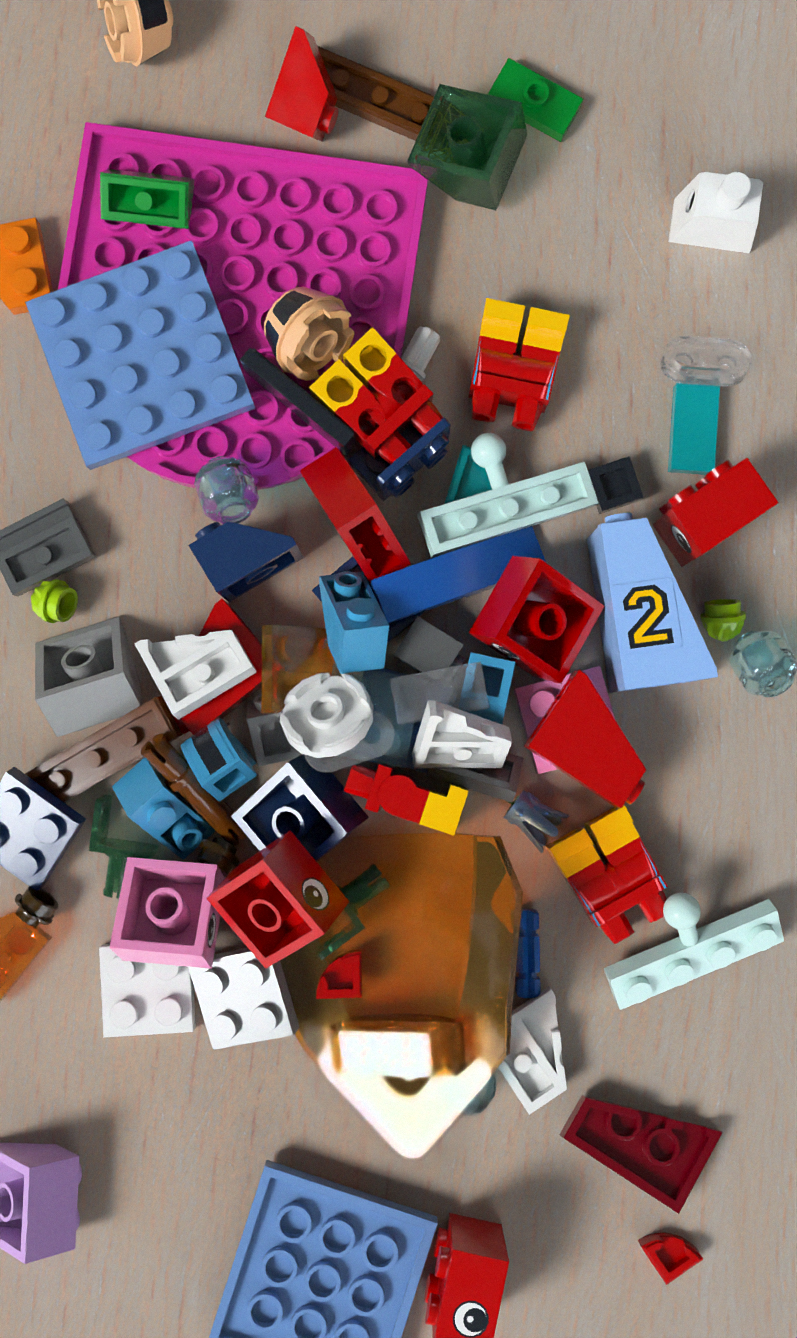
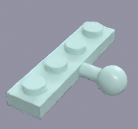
M484 433L479 435L472 443L471 455L477 465L486 469L492 490L420 511L417 517L430 556L434 557L594 507L598 504V500L585 462L509 484L502 464L506 456L505 442L497 434Z
M683 892L675 893L665 901L663 914L667 923L673 928L678 929L679 937L604 968L613 997L619 1009L622 1010L784 942L778 911L772 902L767 899L696 929V924L701 915L698 901L690 894Z

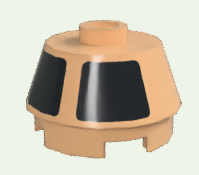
M97 0L98 10L104 9L109 34L104 35V38L115 62L132 63L138 67L170 46L173 12L169 0Z
M296 287L285 292L275 301L264 323V334L282 370L294 374L297 378L305 381L318 379L320 376L317 370L324 367L331 359L335 362L338 359L342 360L343 354L348 351L354 337V331L349 327V317L351 314L346 310L343 301L332 295L307 287Z

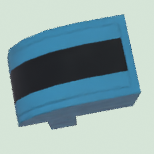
M220 717L180 745L201 787L219 802L257 776L252 767L256 764L253 756L231 733L225 721Z

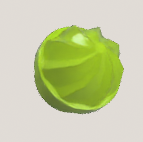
M59 579L42 581L40 586L35 587L34 593L31 595L32 610L45 622H66L73 616L77 608V592L70 588L65 581Z
M715 599L704 602L705 612L700 614V621L703 623L709 636L719 641H728L740 634L746 619V612L741 611L740 600Z

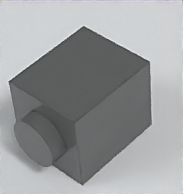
M420 617L416 618L394 653L396 659L437 684L441 682L443 677L452 681L465 660L464 657L458 654L463 647L462 643Z

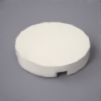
M330 672L318 673L302 680L287 694L284 700L285 707L283 713L281 714L280 712V724L289 744L301 754L316 758L337 756L352 749L366 736L373 722V704L364 684L352 675L342 674V677L331 676Z

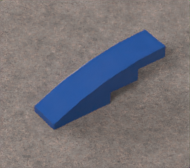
M530 526L371 580V585L378 604L388 624L419 612L429 611L463 597L468 598L494 588L512 556L540 558L544 562L546 560L533 527Z

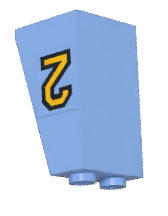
M620 513L605 517V523L597 525L595 531L587 538L595 598L605 606L598 619L609 693L718 677L717 667L648 519H633L632 513Z

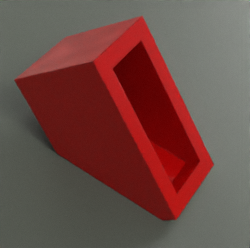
M295 26L265 117L322 142L325 133L330 135L335 127L339 113L338 108L335 107L338 98L314 37L304 29Z

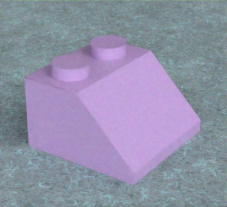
M0 1142V1248L22 1263L27 1264L75 1249L76 1230L80 1223L77 1208L78 1184L82 1177L79 1155L57 1144Z

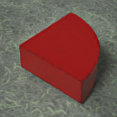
M361 950L346 952L336 957L327 965L317 984L316 999L362 998Z
M653 1233L638 1240L641 1248L666 1285L703 1260L702 1255L691 1242L676 1234Z

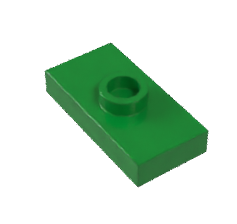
M508 58L489 90L486 102L561 142L579 112L584 99Z

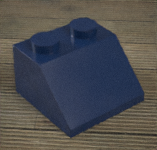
M229 521L223 525H220L219 522H214L205 526L195 534L197 540L188 545L215 591L229 603L304 558L291 536Z
M305 754L287 762L231 816L259 851L291 830L316 862L321 860L369 818L349 793L344 792V786L320 758Z

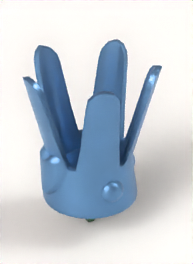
M524 789L514 801H507L511 806L503 816L510 824L518 826L541 853L544 851L543 846L546 845V838L539 830L551 837H555L558 835L556 826L562 822L559 817H569L565 813L541 804L538 798Z

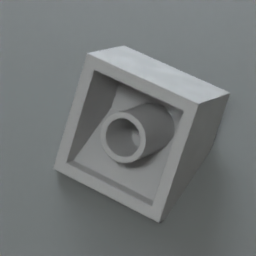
M120 617L35 643V701L57 737L120 718L142 705L140 679Z

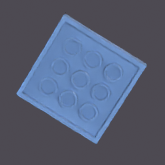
M192 240L25 302L86 467L90 470L255 409Z
M266 1160L209 1338H401L438 1224L437 1216Z

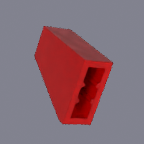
M337 447L299 470L370 583L373 579L398 571L411 564L377 504Z
M223 598L215 603L199 636H205L210 632L232 630L238 637L257 672L179 720L173 716L184 735L189 731L194 735L219 717L223 719L282 671V668Z
M581 670L572 672L524 744V747L611 805L622 808L625 802L632 804L644 788L645 782L641 778L646 772V768L587 674Z

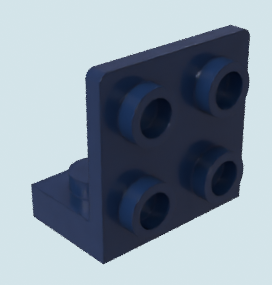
M444 417L423 436L411 424L400 434L411 447L392 464L385 461L380 455L374 459L365 450V447H362L348 459L349 464L383 502L390 495L398 498L414 484L415 480L412 476L424 465L428 469L433 468L448 453L445 447L450 442L451 423Z

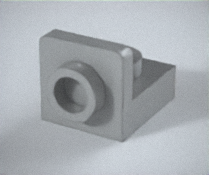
M265 692L256 696L254 700L247 702V723L258 766L288 761L302 755L289 744L280 724V712L281 714L283 713L285 707L284 700L288 693Z

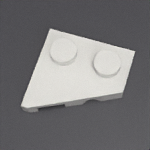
M232 630L210 632L205 636H195L193 634L175 636L173 641L152 643L149 639L135 643L172 715L178 720L257 672L238 637Z
M428 700L412 751L414 768H502L512 744L510 728L438 701Z
M550 986L541 991L538 997L529 999L509 1013L507 1051L496 1063L529 1115L567 1090L561 1054V1037L555 1006L556 997Z

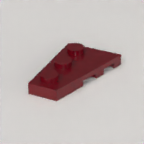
M582 1095L559 1135L679 1214L723 1132L715 1128Z

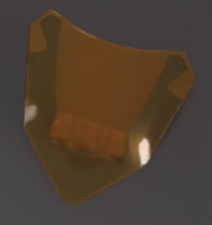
M401 833L347 837L317 863L350 902L324 935L280 960L300 1027L295 1036L304 1052L388 1142L402 1155L410 1158L421 1156L433 1145L510 1054L512 1003L523 891L501 836L455 833L454 836L447 833ZM361 950L362 998L316 999L317 984L327 965L336 957L346 952Z

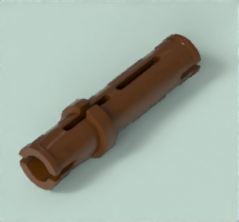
M162 733L153 737V740L156 742L155 746L150 741L143 746L140 754L166 778L165 785L172 792L178 791L225 841L236 846L239 844V841L234 837L235 834L242 840L246 838L247 835L231 817L235 813L223 799L219 802L201 787L187 760L166 740Z

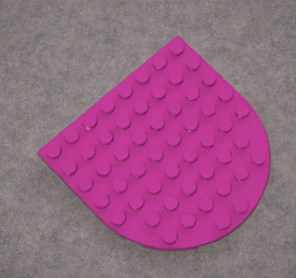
M85 122L58 290L192 240L255 405L253 410L127 456V458L143 469L183 486L205 491L245 492L251 482V478L244 475H249L246 471L247 468L239 465V471L237 468L227 467L226 464L245 463L251 471L253 483L257 487L256 490H262L302 478L303 476L299 470L334 449L335 446L245 372L240 359L249 348L256 349L311 395L309 387L317 379L305 381L297 378L294 374L283 371L264 334V323L275 301L285 292L296 287H307L332 295L343 301L346 310L351 314L349 317V327L354 331V337L349 349L373 327L401 358L429 175L420 169ZM107 169L193 178L194 193L189 228L184 229L101 219L100 172ZM331 359L324 367L317 370L318 375L321 376L335 361Z

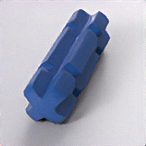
M521 908L514 912V927L518 930L515 970L519 973V976L515 977L516 993L521 998H536L541 994V982L539 976H537V973L540 972V936L536 933V930L539 929V913L536 909Z

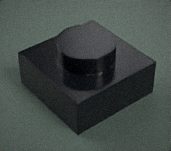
M630 456L588 470L598 500L596 506L599 514L641 501L644 498Z

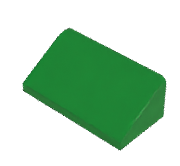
M115 169L100 172L101 219L188 229L194 193V179Z

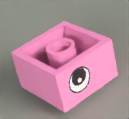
M127 857L109 948L123 961L212 969L221 915L206 898L225 879L218 865Z

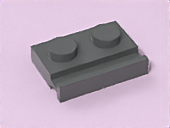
M64 498L0 530V571L12 595L19 597L40 586L42 581H50L96 557L77 518H75L70 509L69 502Z

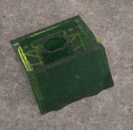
M439 84L407 160L409 167L456 201L496 211L527 138L522 102Z

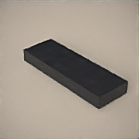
M249 348L242 356L240 361L245 372L333 446L337 447L345 456L356 446L355 433L351 428L256 349Z

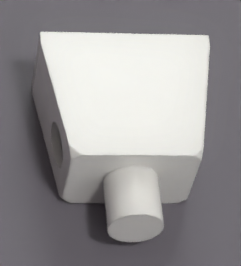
M711 172L699 173L674 199L668 242L750 253L758 225L763 182L760 179L748 178L741 172H732L728 175Z

